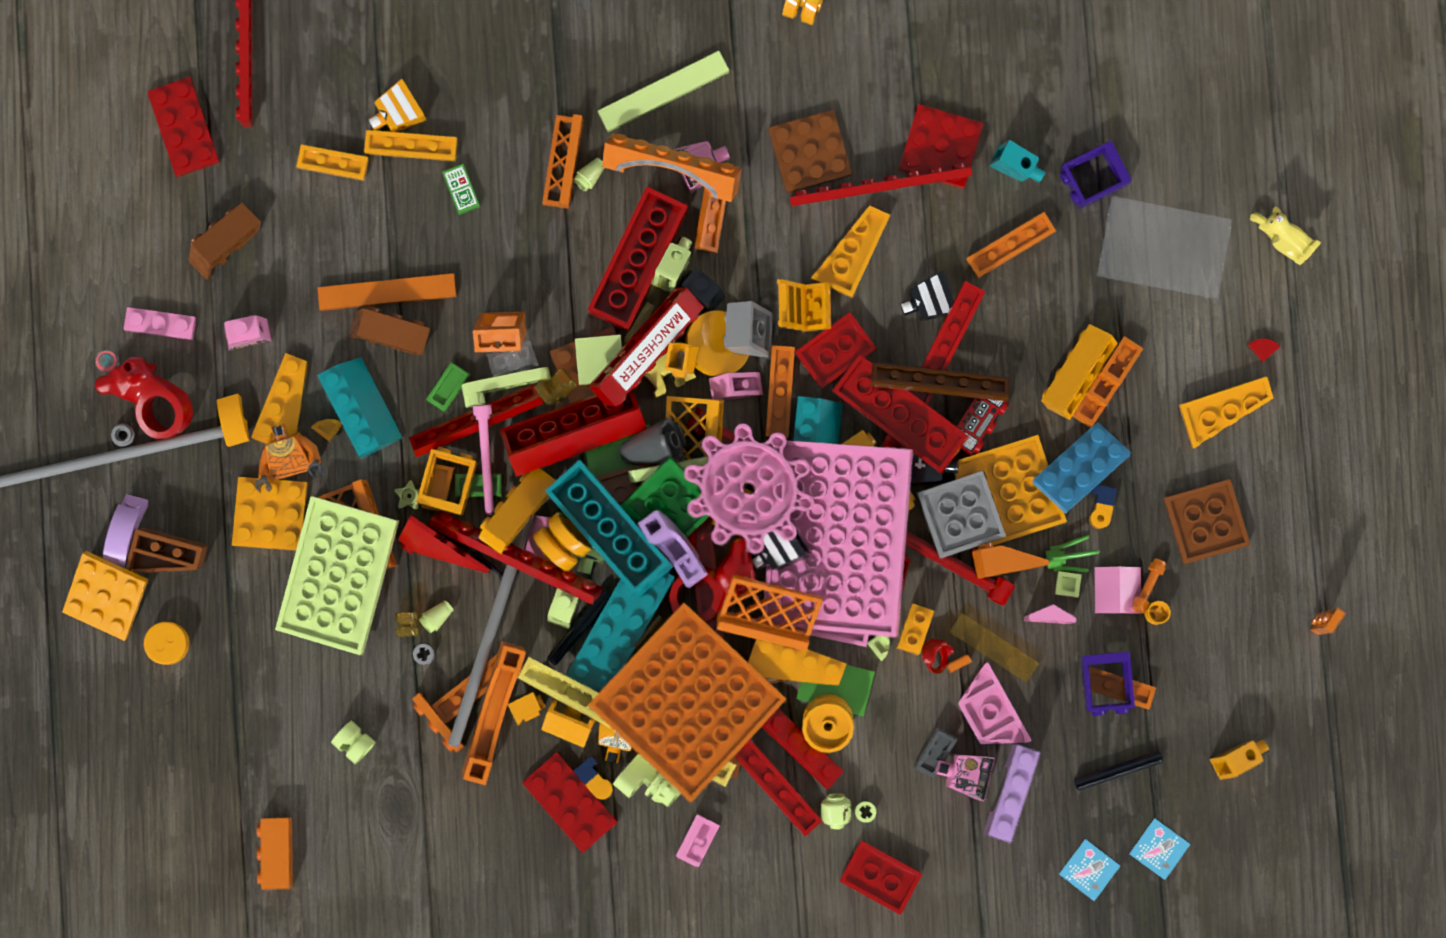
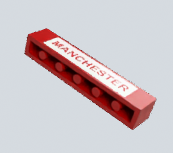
M676 287L588 387L605 405L616 407L626 400L628 392L636 388L641 383V378L644 374L651 371L656 366L655 362L660 356L668 352L669 342H674L675 339H679L685 333V328L698 319L700 316L699 312L704 306L688 288Z

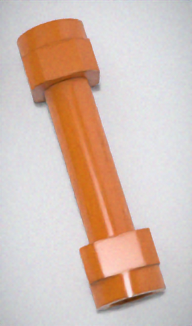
M1154 558L1148 567L1150 574L1139 597H1135L1132 602L1131 608L1134 611L1144 614L1145 610L1149 607L1150 603L1147 600L1158 576L1163 575L1166 569L1164 561Z

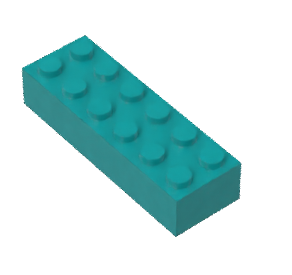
M582 461L576 462L545 490L636 596L641 597L674 567L661 550L648 541L640 526L621 507L620 503Z
M666 573L641 597L636 596L620 579L566 676L600 693L629 662L674 582L675 577Z

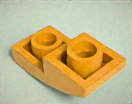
M234 394L217 399L219 419L226 445L230 447L250 441L247 420L243 416L241 396Z

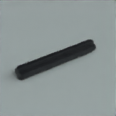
M606 589L602 590L598 599L586 608L548 655L547 660L556 666L607 604L611 593Z
M1156 751L1075 778L1074 784L1076 789L1080 791L1163 763V757L1160 751Z

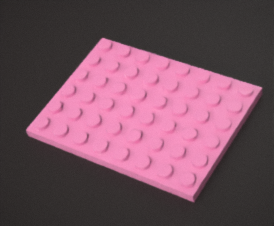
M786 441L782 451L783 457L790 462L802 459L810 465L809 473L798 479L797 488L800 492L808 494L813 498L814 506L809 511H793L790 515V520L812 555L780 570H772L768 564L765 583L822 596L823 601L813 626L815 630L898 637L913 450ZM765 590L764 599L771 596L767 590ZM784 595L778 598L782 606L793 602L791 596ZM775 601L764 605L767 613L779 608ZM806 601L800 605L804 612L814 608L815 602ZM797 606L786 611L790 619L801 614ZM782 613L771 618L773 623L776 624L786 621ZM802 619L793 625L795 628L806 629L807 622L805 619Z

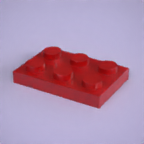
M849 312L831 325V329L824 330L794 353L822 390L847 372L859 354L866 358L876 351L877 348Z
M861 840L839 882L901 915L923 874Z

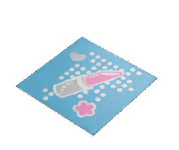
M1154 818L1130 852V855L1166 880L1190 844Z
M1085 839L1059 875L1095 901L1117 872L1120 865Z

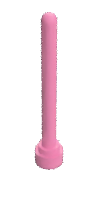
M491 405L473 406V415H476V420L479 422L485 513L492 515L494 513L488 432V419H490L492 410Z

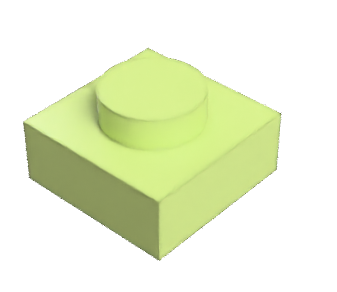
M1058 571L1055 595L1078 598L1081 574Z

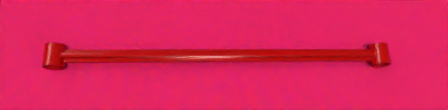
M696 407L694 411L700 419L707 413V411ZM691 416L686 425L688 429L697 423L693 416ZM700 424L692 430V432L704 437L705 430ZM722 427V442L733 443L735 434ZM909 531L906 532L905 546L988 592L987 598L1005 607L1016 587L1014 584L997 576L996 580L990 577L978 579L976 569L951 555L939 559L934 545Z

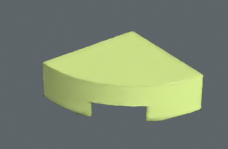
M876 635L867 644L880 661L889 652L890 639L888 636Z

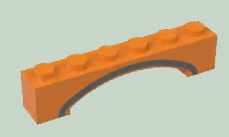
M612 134L605 142L602 167L622 173L628 167L641 165L659 166L675 170L704 186L710 192V197L732 202L738 193L742 168L735 167L730 163L716 162L708 157L701 158L691 155L686 151L679 152L664 145L657 146L645 140L628 138L623 134Z
M501 641L461 772L464 780L486 785L503 717L526 654L524 647Z

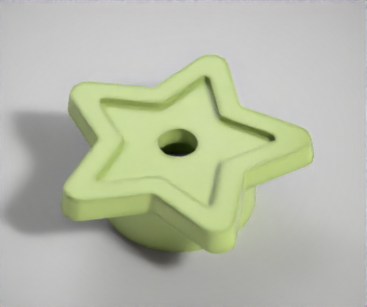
M411 480L407 483L406 487L395 489L396 494L400 497L399 508L409 505L416 510L418 509L416 501L419 490L415 489Z

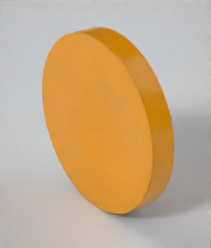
M709 311L700 315L697 320L691 323L685 336L686 344L700 347L695 367L702 373L712 377L735 373L743 367L749 355L736 354L725 348L726 312Z

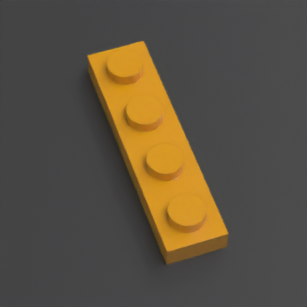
M366 130L364 153L456 161L458 139L457 137Z

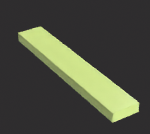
M717 51L598 110V114L607 131L610 132L729 73V69L721 53Z

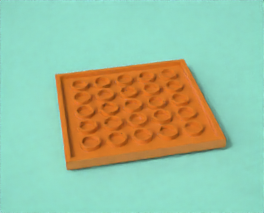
M683 603L587 706L691 803L780 707L786 698L695 612Z

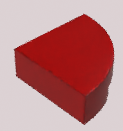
M1257 339L1247 345L1261 362L1265 361L1281 347L1269 339Z

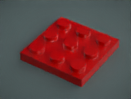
M918 104L899 170L907 173L920 171L921 175L930 174L929 169L943 167V171L952 170V165L964 163L966 168L971 167L983 123ZM967 177L942 181L941 183L964 189Z

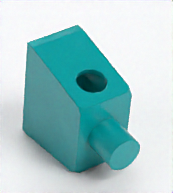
M1011 140L997 147L988 165L1021 182L1029 178L1040 182L1046 170L1036 165L1039 160L1036 155Z

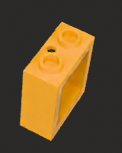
M438 447L437 450L431 449L416 503L463 516L478 463L473 460L474 456L460 453V456H455L451 454L452 450ZM438 458L469 467L459 504L427 496Z

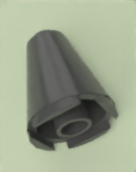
M665 418L624 441L620 448V456L628 464H662L670 456L677 463L682 462L686 457V452L682 453V446H686L684 433L678 422L671 421L673 418Z

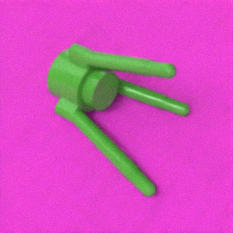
M1084 535L1061 545L1052 546L1050 550L1045 551V557L1049 560L1050 564L1047 565V568H1053L1054 572L1088 573V568L1062 565L1066 564V559L1099 554L1100 551L1097 549L1070 554L1059 551L1089 539V535Z

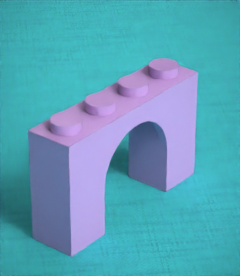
M1019 745L1011 746L1005 764L1007 774L1003 789L994 811L989 813L984 834L1011 843L1040 752Z

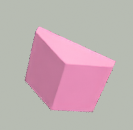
M1094 567L1095 613L1141 614L1131 608L1134 598L1139 597L1141 593V567Z
M1051 605L1024 616V621L1072 624L1076 623V617L1055 605Z

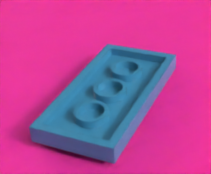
M1097 422L1035 477L1033 484L1066 514L1130 456L1131 452Z

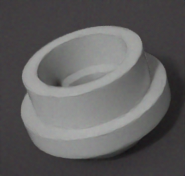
M119 424L113 428L111 438L116 445L126 447L134 441L135 432L131 426ZM126 431L127 437L126 439L122 440L120 438L121 432Z

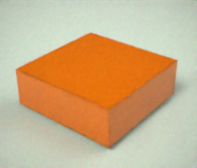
M965 654L948 663L946 667L949 673H952L972 661L969 655Z

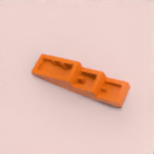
M1124 336L1076 409L1073 417L1091 428L1144 348Z

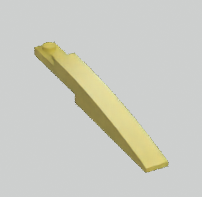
M528 657L518 676L520 680L609 727L587 706L599 694L598 692ZM728 762L712 781L726 787L736 765Z

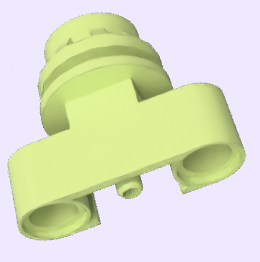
M639 754L613 783L628 798L644 783L648 787L645 795L649 797L653 794V801L663 803L667 807L681 794Z

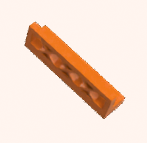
M573 114V117L556 115L542 201L543 205L570 209L573 178L575 177L583 126L582 115ZM560 122L572 123L571 132L565 137L559 131ZM559 134L562 139L557 142ZM565 142L568 147L567 155L560 159L556 154V147ZM561 164L565 169L564 176L557 181L552 175V171ZM557 186L561 191L560 201L548 200L549 191Z

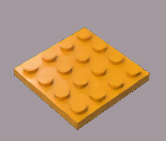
M1038 435L960 459L958 474L953 473L955 480L980 471L984 472L1006 535L1003 538L988 542L993 543V546L1067 522L1064 512L1033 484V479L1048 467Z

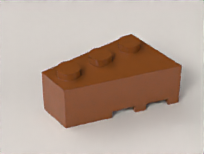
M243 203L237 207L232 206L225 213V217L220 221H213L204 234L199 233L191 240L189 262L208 281L212 277L211 271L219 263L224 265L228 261L226 259L227 256L236 249L239 251L259 232L261 221Z
M368 306L367 309L356 311L349 338L356 340L357 337L367 340L371 344H381L390 347V349L417 356L423 355L430 328L424 326V322L411 319V322L402 320L403 316L395 313H389V316L380 313V309Z
M141 527L135 529L125 569L134 573L198 570L204 565L208 545Z

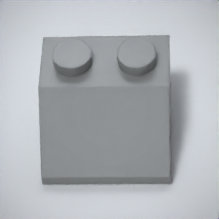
M752 301L727 303V311L725 313L726 333L724 334L725 348L736 354L771 357L773 313Z

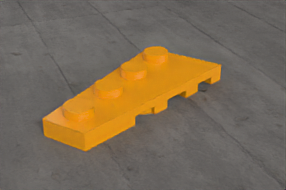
M1267 376L1179 404L1191 447L1196 448L1205 440L1212 438L1224 428L1231 426L1243 416L1250 414L1272 400L1274 397Z

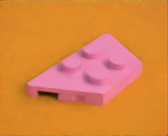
M985 663L957 703L980 744L1032 741L989 663Z

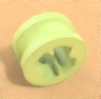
M863 801L856 806L855 815L862 822H870L876 816V808L872 803ZM866 805L871 807L869 811L872 815L869 818L866 816V819L861 817L862 812L859 810L862 806L866 808Z

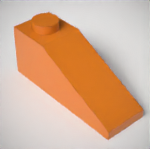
M993 543L979 545L980 550L972 552L978 579L1050 565L1047 559L1005 546L994 547Z

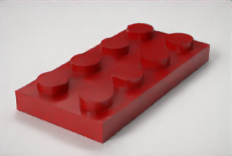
M190 77L147 91L177 178L220 163Z
M558 752L522 782L582 853L618 823Z

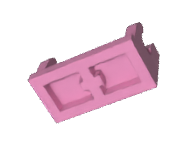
M697 814L676 857L699 867L720 825Z

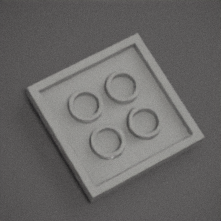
M983 471L917 493L939 559L1006 536Z

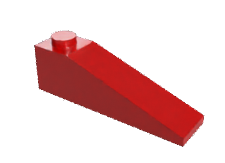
M412 515L398 539L403 543L401 548L411 555L415 551L419 555L482 573L490 574L491 572L489 568Z

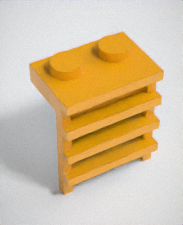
M783 279L777 280L779 291V327L794 328V330H802V332L831 329L830 283L823 282L805 285Z

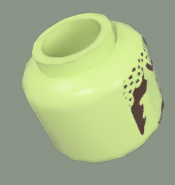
M842 793L828 794L821 802L822 821L830 825L831 829L844 828V824L849 823L852 818L851 801Z

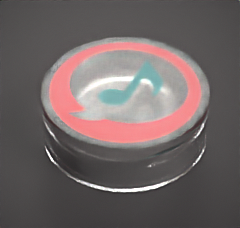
M102 350L95 357V365L98 370L108 374L119 366V358L113 351Z

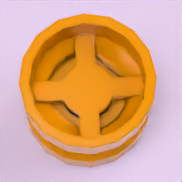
M1163 601L1152 602L1147 610H1145V619L1154 625L1165 623L1171 615L1170 607Z

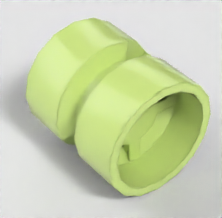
M351 720L339 731L331 743L339 751L345 750L346 757L356 765L376 742L367 734H361V728Z

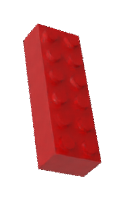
M646 186L587 309L590 315L630 333L654 283L655 271L669 244L673 243L688 212V205Z
M631 389L626 395V400L616 407L605 405L595 394L500 429L516 477L647 429L633 390Z

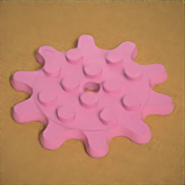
M739 424L735 428V439L731 444H722L714 436L705 437L702 447L708 454V463L704 466L690 465L685 469V478L697 484L701 489L700 497L689 503L688 512L693 517L709 515L715 520L716 525L712 532V539L716 544H724L731 535L740 534L746 540L747 549L756 554L763 550L764 536L768 532H775L786 541H791L795 538L797 532L790 521L791 513L795 510L809 511L814 506L813 498L808 494L800 492L797 488L798 479L809 473L810 465L802 459L790 462L783 457L782 451L786 445V438L783 434L774 433L767 442L758 443L753 439L751 428L746 424ZM751 484L755 490L754 494H744L743 485Z

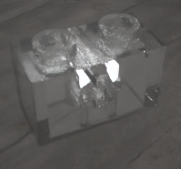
M530 340L523 343L521 351H498L486 354L494 377L517 373L539 365Z

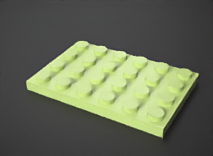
M311 496L275 630L363 655L399 521Z

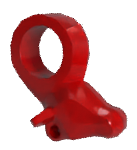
M132 356L108 374L96 379L94 385L97 392L101 395L110 394L134 403L136 420L142 431L150 438L167 439L173 437L178 433H182L191 423L193 407L187 393L173 383L155 375L154 372L157 369V365L154 363L147 364L144 357ZM157 396L166 398L175 410V420L171 428L160 425L153 416L152 404Z
M744 537L733 541L729 554L723 559L718 568L713 569L703 566L708 575L702 578V580L710 585L714 596L711 607L706 612L698 615L705 623L717 617L733 575L757 580L751 552L747 549ZM678 572L677 575L679 577L672 584L669 595L671 609L674 613L681 606L679 595L681 588L684 586V582ZM736 583L734 590L737 595H740L749 589L746 585Z

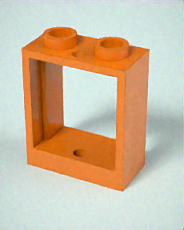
M525 311L479 313L473 329L475 352L521 351L527 334ZM497 341L501 343L500 346L496 345Z

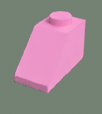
M760 372L727 373L709 378L712 399L729 401L763 395Z

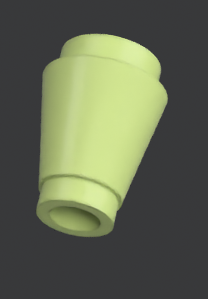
M596 158L575 173L576 176L573 178L575 184L583 191L592 189L605 169L602 167L603 161Z
M444 600L442 603L422 613L419 621L429 633H432L441 627L454 609Z

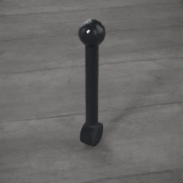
M472 547L469 548L468 552L471 556H476L502 580L504 572L498 570L480 555L478 550Z

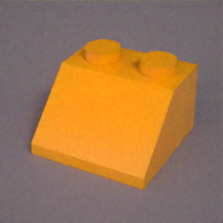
M554 698L541 730L584 748L596 720Z

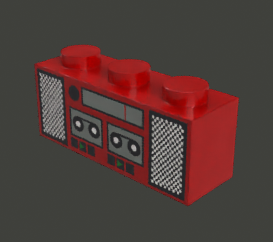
M975 398L956 426L970 436L960 450L969 456L973 452L978 454L985 443L981 439L985 433L991 434L997 424L994 422V419L998 413L1003 415L1009 404L1006 401Z

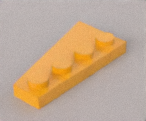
M869 206L814 273L811 280L818 283H830L831 289L852 298L890 214Z
M285 353L252 433V439L267 444L275 439L271 427L282 423L285 424L288 435L298 432L302 395L308 366L307 361Z
M756 639L748 661L759 674L767 679L839 686L846 667L844 662L810 650L804 651Z

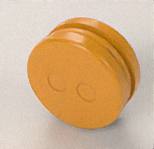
M159 622L153 625L147 631L144 638L146 654L152 661L158 664L172 665L178 663L186 656L190 646L189 636L185 629L173 622Z

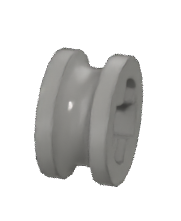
M420 644L413 651V658L422 665L431 663L435 656L433 648L427 644ZM421 648H425V651H430L426 661H422L423 658H418Z

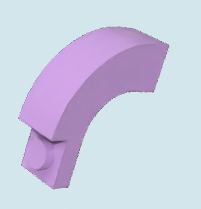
M126 494L122 504H118L107 533L103 559L126 568L135 529H138L148 508L147 499Z
M656 510L638 523L648 541L659 547L669 558L687 587L690 588L708 575L698 559L700 556L690 541L665 514Z

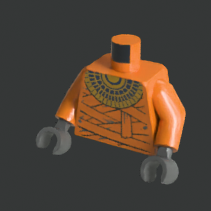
M284 423L271 427L275 439L269 441L262 450L259 463V479L255 483V488L261 493L262 485L266 484V490L270 492L272 485L268 482L269 479L272 482L308 471L310 475L317 478V469L320 473L324 474L326 469L320 465L321 459L317 445L307 437L302 436L300 432L288 435Z

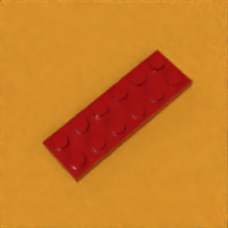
M859 354L833 389V392L909 450H913L914 454L942 474L970 436L910 391L870 386L872 363Z

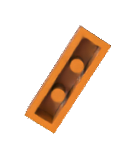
M292 817L262 818L261 823H257V837H261V847H257V860L261 861V870L257 872V883L261 884V889L293 888Z

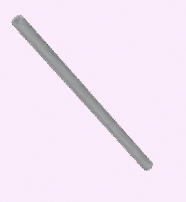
M221 426L2 475L0 476V488L224 437Z
M535 514L516 536L514 546L524 550ZM506 565L448 744L459 748L517 569L510 565Z

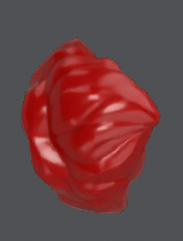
M935 638L925 641L921 649L924 663L927 664L929 671L934 674L944 671L947 666L948 656L953 655L955 652L947 641ZM939 650L941 662L937 668H933L931 664L934 663Z

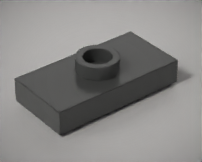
M936 727L915 762L914 768L935 779L938 761L945 762L958 740L957 737Z

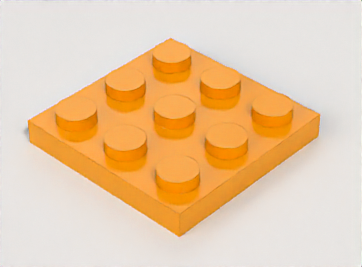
M238 477L232 546L296 551L305 520L308 482L287 480L271 482V479H269L268 482L272 485V490L268 492L266 484L261 487L260 493L255 488V483L259 478Z
M85 551L81 556L62 612L125 641L130 634L149 579Z

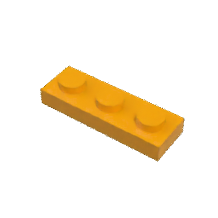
M301 145L296 167L365 181L369 158Z

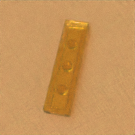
M963 613L959 615L949 633L1026 683L1039 665L1037 661Z

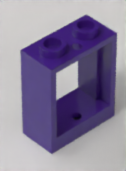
M1112 141L1063 164L1059 173L1063 184H1068L1071 190L1070 197L1075 205L1078 204L1080 209L1128 186L1132 182ZM1103 154L1117 183L1085 199L1070 170Z
M1130 652L1080 656L1086 712H1092V716L1106 715V710H1115V714L1129 713V708H1135ZM1122 662L1125 703L1093 705L1089 665Z

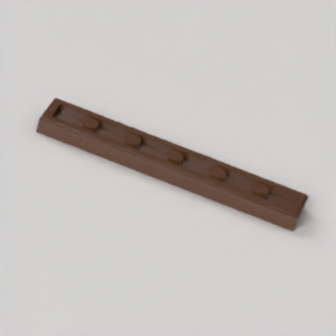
M875 362L871 366L870 386L1008 401L1009 399L1008 377Z

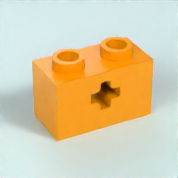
M913 603L910 604L896 646L897 649L917 656L920 655L934 610Z

